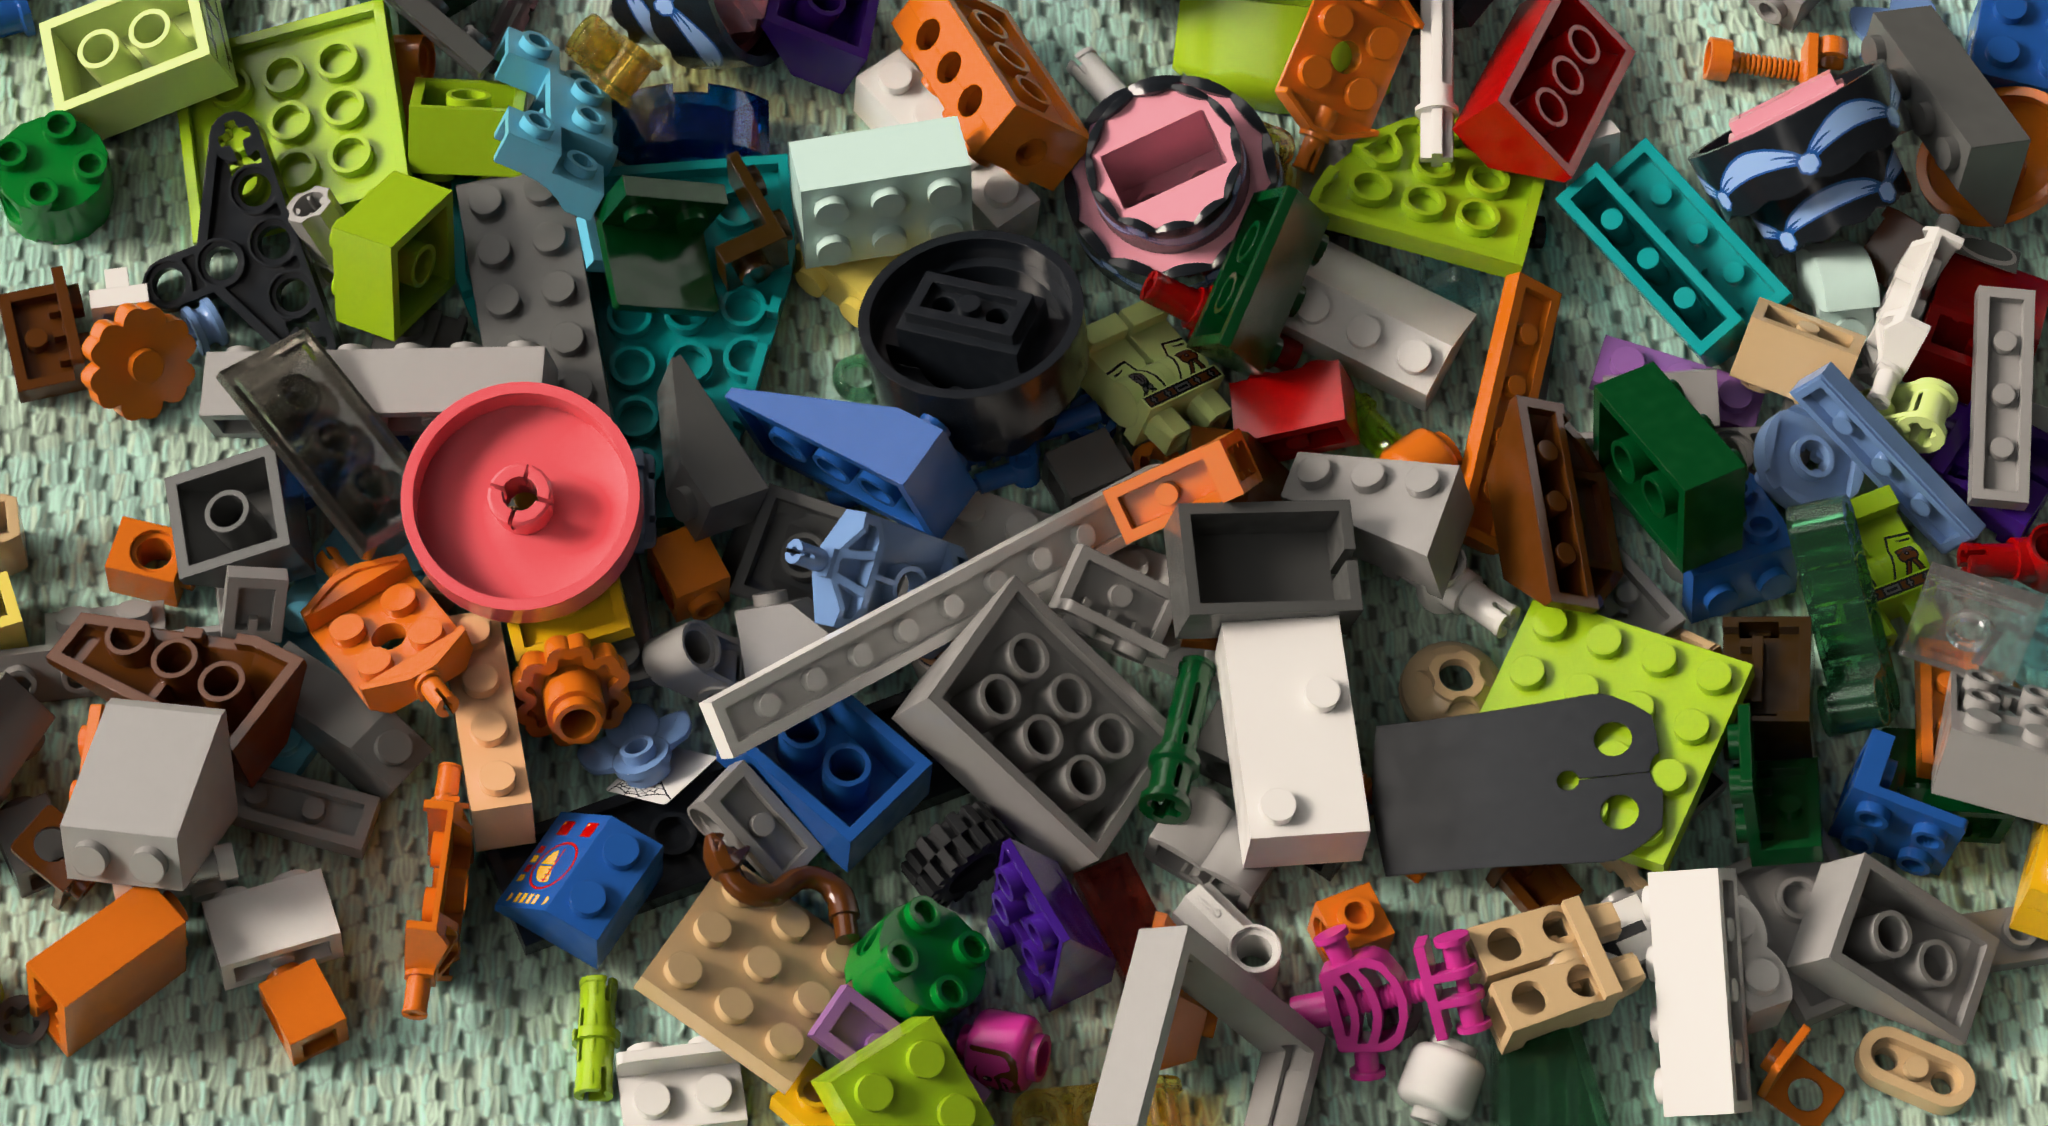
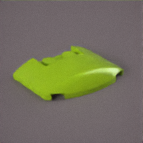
M1180 0L1172 69L1181 76L1184 72L1186 76L1201 77L1221 84L1243 98L1254 110L1290 114L1277 97L1275 89L1313 0ZM1344 41L1338 43L1331 54L1334 68L1338 72H1342L1348 68L1352 59L1351 49ZM1391 82L1385 95L1390 93Z

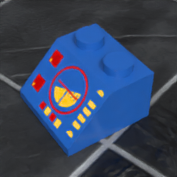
M560 812L496 902L495 911L598 970L662 878L663 845L610 815Z

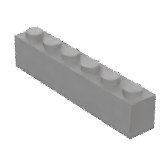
M524 340L512 341L507 344V347H483L474 342L462 341L453 343L450 348H427L421 344L406 342L395 345L394 349H371L365 345L349 343L339 346L338 350H315L305 345L293 344L283 347L281 351H259L253 347L237 345L227 348L224 352H206L199 417L215 437L278 438L421 435L441 412L466 395L493 385L510 382H537L557 386L558 368L546 346H540L537 343Z

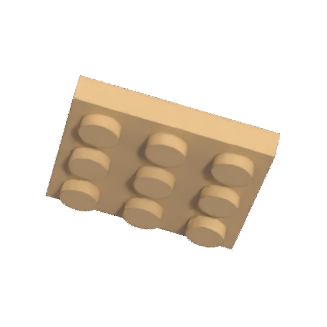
M742 864L741 870L746 878L757 884H769ZM711 878L633 988L785 1095L819 1046L807 1034L840 985H846L844 968L849 950L854 944H837L834 929L792 899H789L780 906L768 909L753 908L740 903L724 889L720 882ZM851 980V981L848 982L847 984H848L850 987L853 988V984H852V980Z

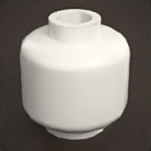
M1432 1034L1429 1042H1418L1412 1046L1397 1088L1400 1098L1413 1107L1410 1115L1412 1119L1429 1126H1446L1447 1120L1462 1121L1471 1117L1486 1076L1483 1064L1476 1059L1478 1052L1476 1048L1450 1037L1448 1040L1437 1041L1435 1034Z

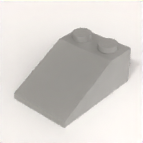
M1861 853L1821 864L1789 955L1786 969L1830 997L1959 1046L1967 1042L2000 939L1867 853Z

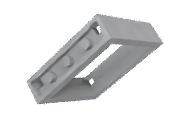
M1181 925L1139 929L1088 1126H1147L1146 1123L1181 989L1262 1052L1244 1126H1305L1326 1035L1191 926Z

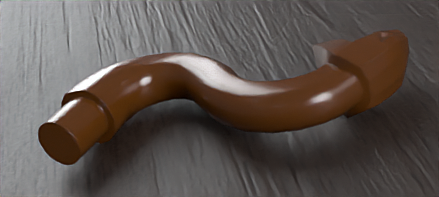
M712 832L706 835L703 846L705 866L710 876L715 881L720 882L724 889L740 903L753 908L768 909L782 905L801 890L813 889L822 895L828 905V917L830 923L834 926L836 943L839 945H850L859 941L857 920L860 918L858 902L852 888L844 879L824 868L805 865L788 870L770 884H757L746 878L741 870V866L750 849L749 845L735 849L724 843L722 840L724 837L723 833Z

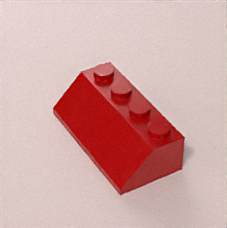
M1526 0L1516 9L1452 130L1461 139L1466 148L1474 152L1490 169L1565 183L1573 178L1636 51L1587 0Z

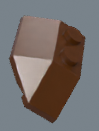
M1515 395L1509 401L1486 475L1503 579L1546 607L1593 614L1601 608L1604 600L1624 575L1606 473L1585 438L1569 422L1572 417L1563 403Z

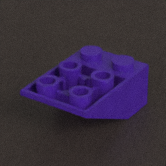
M1011 838L1003 841L998 868L995 869L996 882L994 892L991 894V916L987 918V923L991 935L999 948L1005 950L1010 947L1020 963V966L1016 969L1017 975L1028 997L1032 1000L1040 997L1048 1012H1051L1112 982L1116 958L1058 862Z

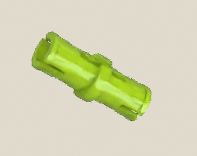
M587 975L579 980L580 1009L578 1029L572 1030V1046L577 1049L574 1098L579 1101L585 1098V1092H588V1101L608 1102L613 1099V1058L615 1048L618 1049L620 1047L621 1032L616 1028L615 1018L618 980L611 977L608 979V986H606L607 975Z

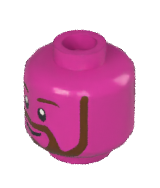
M988 1008L978 1014L972 1025L965 1024L962 1027L957 1040L956 1055L959 1060L964 1061L966 1073L985 1087L1014 1094L1021 1093L1027 1090L1033 1082H1041L1044 1078L1050 1061L1051 1039L1048 1034H1043L1042 1025L1031 1015L998 1008Z

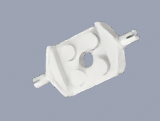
M1941 214L1936 220L1935 227L1925 226L1922 229L1925 238L1911 242L1888 279V289L1877 310L1876 322L1860 352L1863 365L1856 370V374L1861 381L1872 386L1866 399L1877 410H1886L1890 406L1896 386L1901 383L1930 331V325L1919 321L1926 305V299L1953 254L1961 249L1965 241L1964 238L1955 235L1960 227V222L1953 215Z

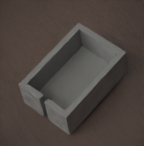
M1350 500L1178 503L1163 529L1175 639L1218 638L1222 622L1339 615L1342 635H1346L1364 610L1358 561L1349 560L1356 550ZM1331 574H1337L1332 581Z

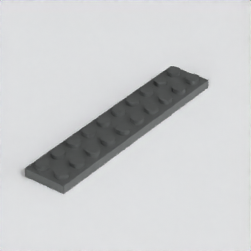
M525 174L516 177H490L456 185L482 346L507 347L508 343L518 340L531 341L540 346H546L558 368L557 386L588 399L605 412L615 423L589 273L585 270L579 238L577 216L565 212L558 200L546 187ZM513 498L511 499L509 506H516ZM633 553L629 563L620 575V580L635 636L611 643L616 648L617 653L627 662L630 674L629 691L658 685L651 680V676H648L642 662L644 644L653 637L639 554Z

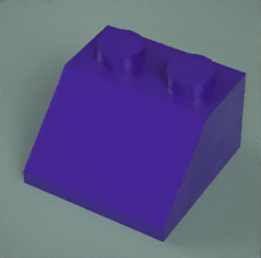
M768 0L761 27L791 75L843 94L867 61L879 0Z

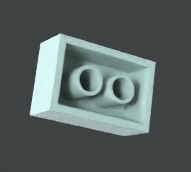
M958 115L789 142L793 216L806 269L839 265L841 263L883 256H894L940 236L973 231L971 162Z

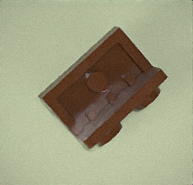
M62 266L51 268L54 284L0 294V312L21 403L88 390L81 381V373L91 361L85 358L81 348L85 339L90 336L89 331L77 332L75 319L85 317L78 283L66 284Z

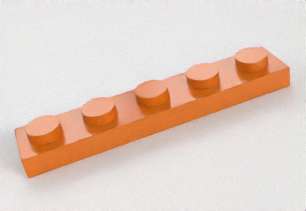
M1522 272L1509 274L1505 277L1461 465V470L1475 509L1463 544L1481 553L1490 555L1499 554L1486 475L1510 399L1515 395L1539 398L1562 298V293Z

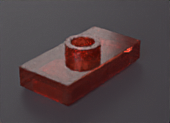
M1127 852L1073 873L1072 884L1082 904L1116 958L1115 969L1122 983L1126 981L1139 929L1152 928L1155 911H1157Z

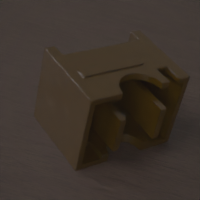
M1723 617V655L1754 665L1755 676L1742 704L1750 703L1758 761L1813 758L1815 652L1812 617ZM1738 714L1733 724L1738 723ZM1728 737L1723 746L1724 760H1730Z

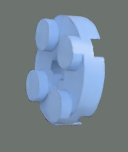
M1800 404L1779 411L1764 422L1757 433L1753 450L1754 464L1757 470L1754 479L1763 488L1769 499H1774L1786 510L1800 516H1807L1839 504L1841 507L1846 500L1851 499L1858 493L1863 482L1864 472ZM1805 449L1810 451V460L1818 464V469L1809 470L1803 464L1800 454Z

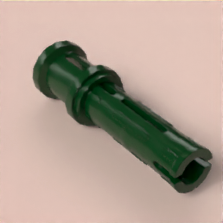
M1187 655L1182 658V661H1179L1178 675L1168 710L1162 742L1151 750L1148 758V767L1151 771L1149 784L1141 792L1138 800V807L1142 814L1152 821L1162 824L1174 825L1189 819L1192 811V802L1189 798L1192 781L1198 778L1202 767L1196 749L1205 718L1212 680L1216 674V666L1211 660L1200 655Z

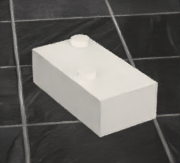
M1339 615L1222 622L1214 655L1243 869L1362 861L1371 829Z

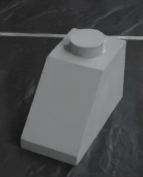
M787 589L753 594L752 605L734 611L745 678L838 630L837 628L816 624L814 621L813 600L809 597L788 599Z

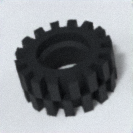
M976 801L972 806L970 804L962 806L958 814L955 811L945 816V821L942 824L935 823L929 828L931 833L926 837L921 836L914 843L917 848L909 850L905 855L906 860L901 863V872L920 895L928 896L934 899L937 904L947 908L953 900L956 903L967 892H972L978 888V884L983 880L988 881L995 875L993 871L998 868L1002 842L1009 838L1015 839L985 803Z

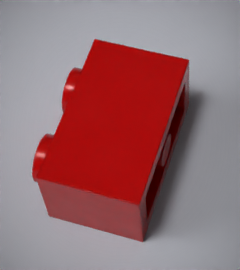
M1339 359L1332 361L1313 360L1305 363L1301 368L1278 373L1264 372L1261 375H1251L1247 380L1229 383L1233 429L1240 428L1241 431L1249 432L1279 462L1295 459L1297 452L1323 453L1360 445L1354 384Z

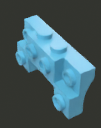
M508 26L494 53V60L500 62L495 72V80L532 94L535 98L529 110L525 112L508 105L494 133V139L501 141L494 154V162L536 180L552 193L565 212L590 221L604 196V177L610 173L618 153V146L613 144L617 119L612 117L611 94L605 92L599 84L582 72L576 70H567L565 72L561 70L560 47L555 46L546 36L530 30L522 32Z

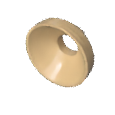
M1441 641L1427 645L1417 651L1409 660L1400 676L1398 691L1403 711L1411 722L1480 713L1499 673V669L1490 657L1480 649L1469 644L1456 641ZM1447 666H1460L1470 673L1473 685L1463 691L1448 689L1441 682L1439 672Z

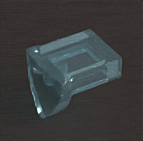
M1418 254L1419 286L1466 309L1482 306L1481 290L1477 283V270Z

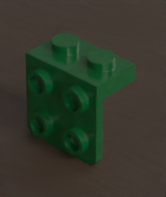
M1750 703L1738 704V723L1727 725L1730 760L1739 759L1738 764H1733V768H1729L1731 803L1743 804L1742 808H1735L1734 810L1737 843L1749 844L1752 867L1824 862L1818 757L1758 762Z

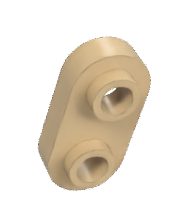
M1881 1026L1869 1031L1863 1037L1854 1056L1855 1069L1859 1077L1867 1085L1935 1115L1946 1116L1957 1113L1966 1105L1975 1089L1974 1071L1963 1057L1895 1027ZM1880 1054L1888 1056L1893 1061L1894 1068L1891 1070L1880 1068L1875 1062V1056ZM1931 1080H1944L1950 1087V1093L1940 1094L1936 1092L1931 1085Z

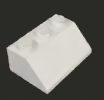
M1329 241L1320 261L1315 266L1310 265L1302 283V286L1306 287L1304 301L1294 317H1287L1281 333L1302 343L1304 352L1320 360L1332 361L1339 359L1348 374L1426 412L1474 324L1477 314Z

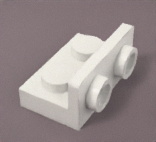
M701 1035L689 1040L688 1044L664 1047L659 1042H641L630 1046L627 1051L616 1054V1076L623 1126H748L740 1063Z

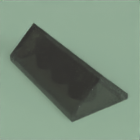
M307 327L219 371L216 376L218 382L360 559L371 561L395 555L409 543L401 513V486L410 454Z

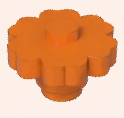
M151 302L124 303L117 308L114 321L109 319L97 320L90 331V336L83 342L82 353L91 362L83 369L81 381L88 388L90 397L94 402L106 409L113 408L117 414L126 420L156 418L163 408V402L176 403L181 401L187 391V387L194 380L195 369L186 360L195 352L196 341L189 334L188 327L183 320L173 314H164L159 307Z
M574 633L567 637L564 635L552 636L546 641L544 652H525L520 658L519 666L513 670L510 677L515 695L514 701L518 722L525 726L530 736L539 738L552 734L554 742L563 747L592 743L601 728L613 729L618 727L623 720L624 714L632 704L628 688L630 674L626 660L617 653L616 648L611 643L603 642L591 647L590 640L583 633Z

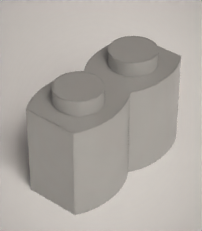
M1191 785L1189 798L1192 802V811L1189 819L1174 825L1157 823L1148 837L1143 855L1153 864L1187 883L1194 884L1195 886L1198 884L1204 885L1208 882L1212 883L1237 909L1246 914L1275 867L1243 869L1236 813L1228 807L1225 798L1214 789L1206 786H1199L1197 788Z

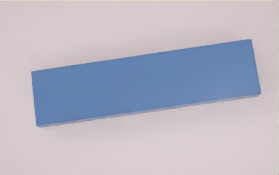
M1832 362L1799 380L1789 392L1879 488L1886 485L1891 486L1900 502L1898 509L1941 554H1947L1958 548L1961 543L1976 539L1986 527L1984 522Z

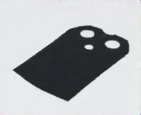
M1589 694L1475 714L1376 726L1372 770V805L1376 807L1374 822L1385 876L1495 867L1602 863L1615 861L1627 856L1644 845L1662 828L1663 788L1657 787L1650 775L1651 762L1654 756L1659 753L1652 715L1634 704L1604 694ZM1610 722L1625 725L1632 734V743L1628 750L1617 756H1607L1600 753L1594 744V736L1598 728ZM1565 771H1573L1581 779L1578 785L1569 791L1562 790L1557 785V777ZM1626 795L1637 803L1639 814L1634 824L1624 829H1613L1602 821L1600 816L1601 807L1610 797Z

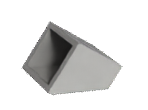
M110 698L101 716L60 824L67 879L184 891L213 851V847L218 844L239 814L226 709Z

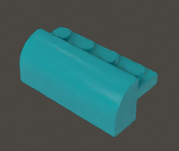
M1646 137L1608 171H1605L1598 162L1594 163L1555 198L1567 216L1706 366L1720 365L1738 352L1759 297L1786 306L1794 299L1792 293Z

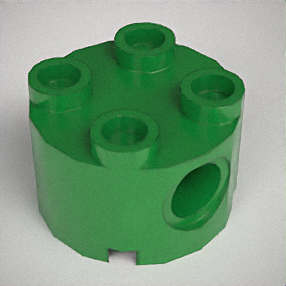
M54 110L46 114L45 117H39L20 124L4 139L0 140L1 208L9 225L24 238L38 242V239L45 242L52 241L53 245L70 244L89 237L106 222L114 199V184L109 156L101 137L85 123L76 121L70 112Z
M920 895L914 897L908 903L894 908L867 931L849 950L844 968L846 984L852 980L854 990L900 1024L910 1017L934 1016L939 1027L942 1028L970 1006L981 993L986 975L985 961L990 955L989 944L981 933L972 930L955 912L937 904L934 899L928 896Z

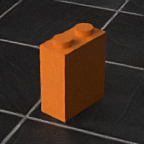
M135 886L26 963L30 1014L32 1017H38L46 1010L48 1011L49 1025L47 1034L67 1057H70L186 971V947L189 945L186 938L188 915L181 902L168 890L161 894L157 888Z

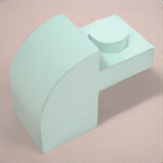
M1849 240L1805 245V247L1796 252L1797 286L1800 302L1812 306L1813 317L1864 335L1867 339L1874 327L1873 307H1880L1878 282L1867 251L1862 245Z

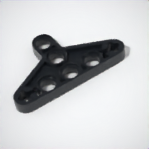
M237 111L228 112L218 117L211 126L197 245L159 259L151 264L144 274L142 284L147 283L150 302L160 309L169 312H179L181 308L186 306L190 308L199 305V301L205 297H208L210 300L220 297L277 351H281L283 347L293 344L309 347L305 330L297 326L290 333L287 323H304L319 315V321L308 322L312 335L322 342L327 341V347L321 350H338V347L342 345V341L310 253L288 221L289 211L286 206L289 204L290 199L268 138L261 124L247 114ZM238 126L243 131L250 132L251 136L243 140V146L247 157L253 161L261 158V163L244 165L241 154L233 147L226 146L225 142L233 138L232 128ZM230 166H240L241 168L232 175ZM253 177H267L271 184L270 197L260 206H248L243 199L244 185ZM272 229H285L290 236L289 250L280 258H267L262 251L264 236ZM224 249L234 251L237 256L238 266L233 276L225 280L213 278L209 267L213 255ZM167 271H180L185 278L186 284L182 295L172 301L161 299L157 290L160 277ZM292 281H303L309 288L310 296L308 303L299 311L290 312L285 310L281 303L282 290Z

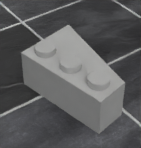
M1297 452L1281 493L1282 501L1350 500L1356 550L1349 560L1360 559L1381 568L1384 576L1396 581L1404 577L1423 585L1428 594L1442 600L1475 510L1460 465Z

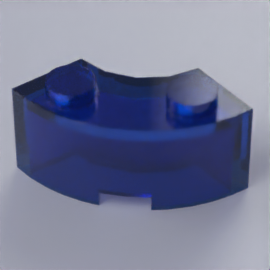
M673 83L637 89L611 100L612 117L617 119V126L613 135V144L618 146L616 159L628 166L726 158L727 154L736 150L741 157L770 155L769 101L753 93L709 83L708 93L673 92Z

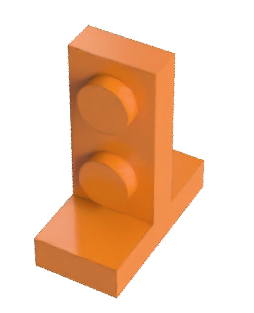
M1237 428L1205 445L1102 491L1127 545L1163 529L1178 503H1225L1245 494L1262 482L1263 478L1240 428Z

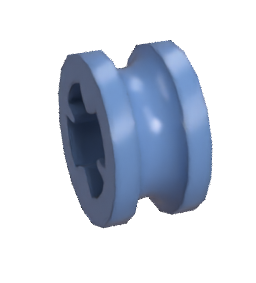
M208 297L199 301L197 309H191L188 306L180 309L181 319L186 323L189 334L195 339L196 348L202 356L206 352H210V345L218 343L220 346L229 343V336L224 322Z

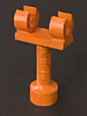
M1809 32L1801 48V61L1798 62V60L1793 61L1792 59L1787 60L1784 58L1782 60V58H1771V56L1766 58L1765 55L1761 57L1758 54L1739 53V51L1734 49L1733 40L1710 37L1704 54L1703 79L1727 82L1729 75L1738 72L1741 74L1743 72V74L1748 73V75L1753 74L1754 76L1759 74L1760 77L1764 75L1767 78L1775 77V79L1780 78L1787 81L1796 80V82L1801 84L1817 76L1818 68L1843 70L1844 59H1848L1849 42L1841 36L1826 35L1819 37V33Z

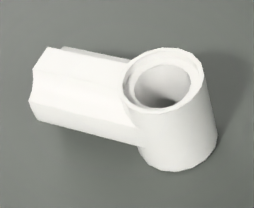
M1210 882L1204 885L1198 884L1184 896L1182 902L1172 912L1171 919L1176 926H1191L1271 991L1277 982L1282 953L1281 942L1275 932L1266 926L1253 924ZM1254 956L1260 958L1266 964L1261 967H1250L1242 963L1240 959Z

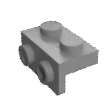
M1076 544L1048 607L1064 615L1063 621L1077 634L1093 639L1095 633L1098 632L1114 640L1115 642L1111 650L1127 659L1140 664L1144 663L1146 657L1166 659L1170 648L1163 645L1162 642L1173 620L1170 587L1085 544Z

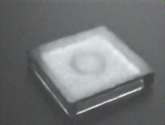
M1932 561L1904 634L1898 655L1947 671L1953 670L1964 674L1970 669L1985 671L1999 678L2000 684L2013 686L2043 611L2046 597Z

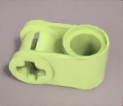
M1925 377L1912 382L1898 384L1891 398L1890 406L1886 410L1878 411L1918 454L1932 453L1940 450L1945 443L1947 437L1945 422L1955 412L1959 398L1950 384L1941 379ZM1871 388L1862 390L1860 392L1865 398H1867V395L1870 393Z

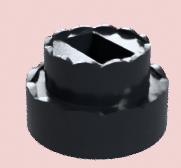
M991 230L965 231L940 236L919 244L898 256L877 275L867 289L859 310V337L874 393L881 406L900 408L918 418L923 413L935 417L951 432L949 440L954 449L961 453L968 461L981 462L988 461L997 456L1010 457L1018 455L1028 449L1035 441L1046 437L1056 425L1060 413L1068 407L1075 397L1087 373L1089 348L1084 299L1080 282L1070 265L1058 253L1048 246L1022 235Z

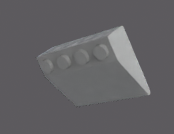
M1016 575L1006 581L921 676L891 718L982 803H985L993 814L1029 848L1057 861L1065 876L1100 860L1137 805L1139 796L1148 787L1151 771L1148 767L1149 755L1151 750L1162 742L1167 721L1162 714Z

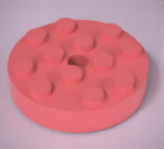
M510 382L493 385L466 395L446 408L429 424L412 449L405 467L401 486V513L407 538L421 568L434 586L448 599L461 608L487 619L518 624L537 623L560 618L583 608L602 595L618 579L633 556L639 541L644 516V496L636 462L627 440L618 426L598 406L588 399L559 386L537 382ZM525 492L537 496L539 501L535 500L534 504L528 509L516 510L515 515L512 509L508 507L511 499L517 494Z

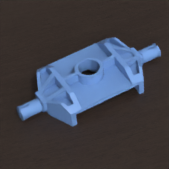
M846 509L820 547L805 543L799 539H793L786 548L797 551L800 554L785 552V559L789 564L812 570L815 623L837 629L898 598L897 586L904 574L909 581L907 591L909 592L969 560L964 548L876 515L852 509ZM951 641L920 658H935L946 650Z

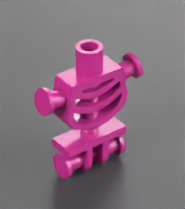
M1346 924L1328 928L1313 939L1316 947H1323L1329 958V961L1324 963L1319 974L1322 991L1292 996L1289 1002L1291 1008L1316 1028L1332 1026L1338 1051L1341 1053H1354L1355 1065L1349 1069L1350 1078L1356 1081H1375L1386 1076V1067L1379 1063L1378 1052L1393 1050L1403 1041L1408 1028L1413 1003L1427 1002L1437 1041L1449 1039L1453 1027L1448 1010L1450 1008L1457 1007L1460 1021L1455 1027L1459 1035L1480 1033L1493 1025L1491 1017L1484 1015L1480 1001L1486 996L1484 986L1478 983L1470 984L1469 977L1479 971L1477 960L1468 956L1465 943L1470 940L1469 931L1465 929L1447 931L1433 938L1434 947L1442 949L1445 961L1442 963H1436L1429 934L1418 936L1413 952L1421 979L1408 980L1403 967L1388 950L1373 945L1352 951L1345 937L1349 933ZM1376 971H1379L1390 984L1382 985ZM1357 981L1359 982V984L1361 985V987L1363 988V990H1360V987H1359ZM1456 981V987L1443 989L1441 984ZM1398 1007L1399 1022L1391 1029L1383 1030L1387 1009ZM1372 1011V1031H1362L1365 1012L1370 1013Z

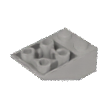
M1970 669L1965 674L1951 670L1931 772V793L2048 825V689L2036 685H2025L2023 689L2000 683L1999 678L1981 670Z

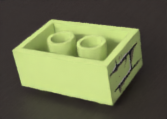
M97 0L39 23L55 110L70 112L76 121L85 123L101 137V140L239 87L220 0Z

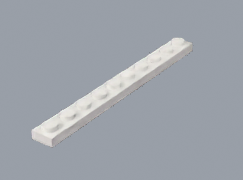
M1162 463L1150 464L700 702L699 706L721 759L736 758L954 640L1006 581L1014 575L1037 595L1059 583L1076 544H1085L1107 556L1128 546L1129 544L1126 545L1102 491Z

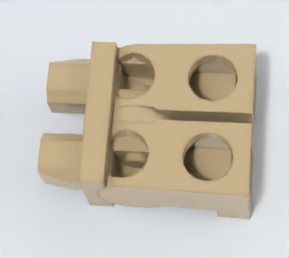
M1578 895L1562 900L1561 905L1537 908L1466 929L1470 935V940L1465 943L1469 958H1475L1479 967V971L1470 976L1469 981L1470 984L1478 983L1484 986L1486 996L1481 1005L1484 1015H1489L1492 1019L1493 1025L1489 1029L1501 1055L1523 1048L1526 1041L1561 1028L1580 1025L1592 1018L1597 1020L1611 1015L1618 1000L1638 991L1645 980L1644 970L1636 955L1630 952L1608 959L1602 946L1604 943L1617 940L1622 932L1621 921L1612 902L1584 906Z

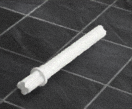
M1420 0V18L1425 24L1423 29H1420V104L1415 107V117L1420 120V161L1431 162L1432 167H1441L1442 162H1453L1454 131L1452 128L1454 120L1459 116V107L1454 103V0Z

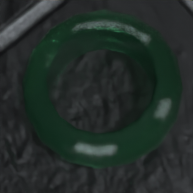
M853 354L839 361L832 373V383L837 394L850 402L865 403L873 400L876 395L872 383L866 387L856 388L850 386L843 378V374L848 369L854 367L868 370L865 356L863 354Z

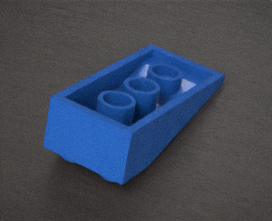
M732 387L724 396L761 453L903 526L942 539L978 490L966 469L968 461L961 453L954 449L949 440L951 432L942 422L929 414L923 413L918 418L897 407Z

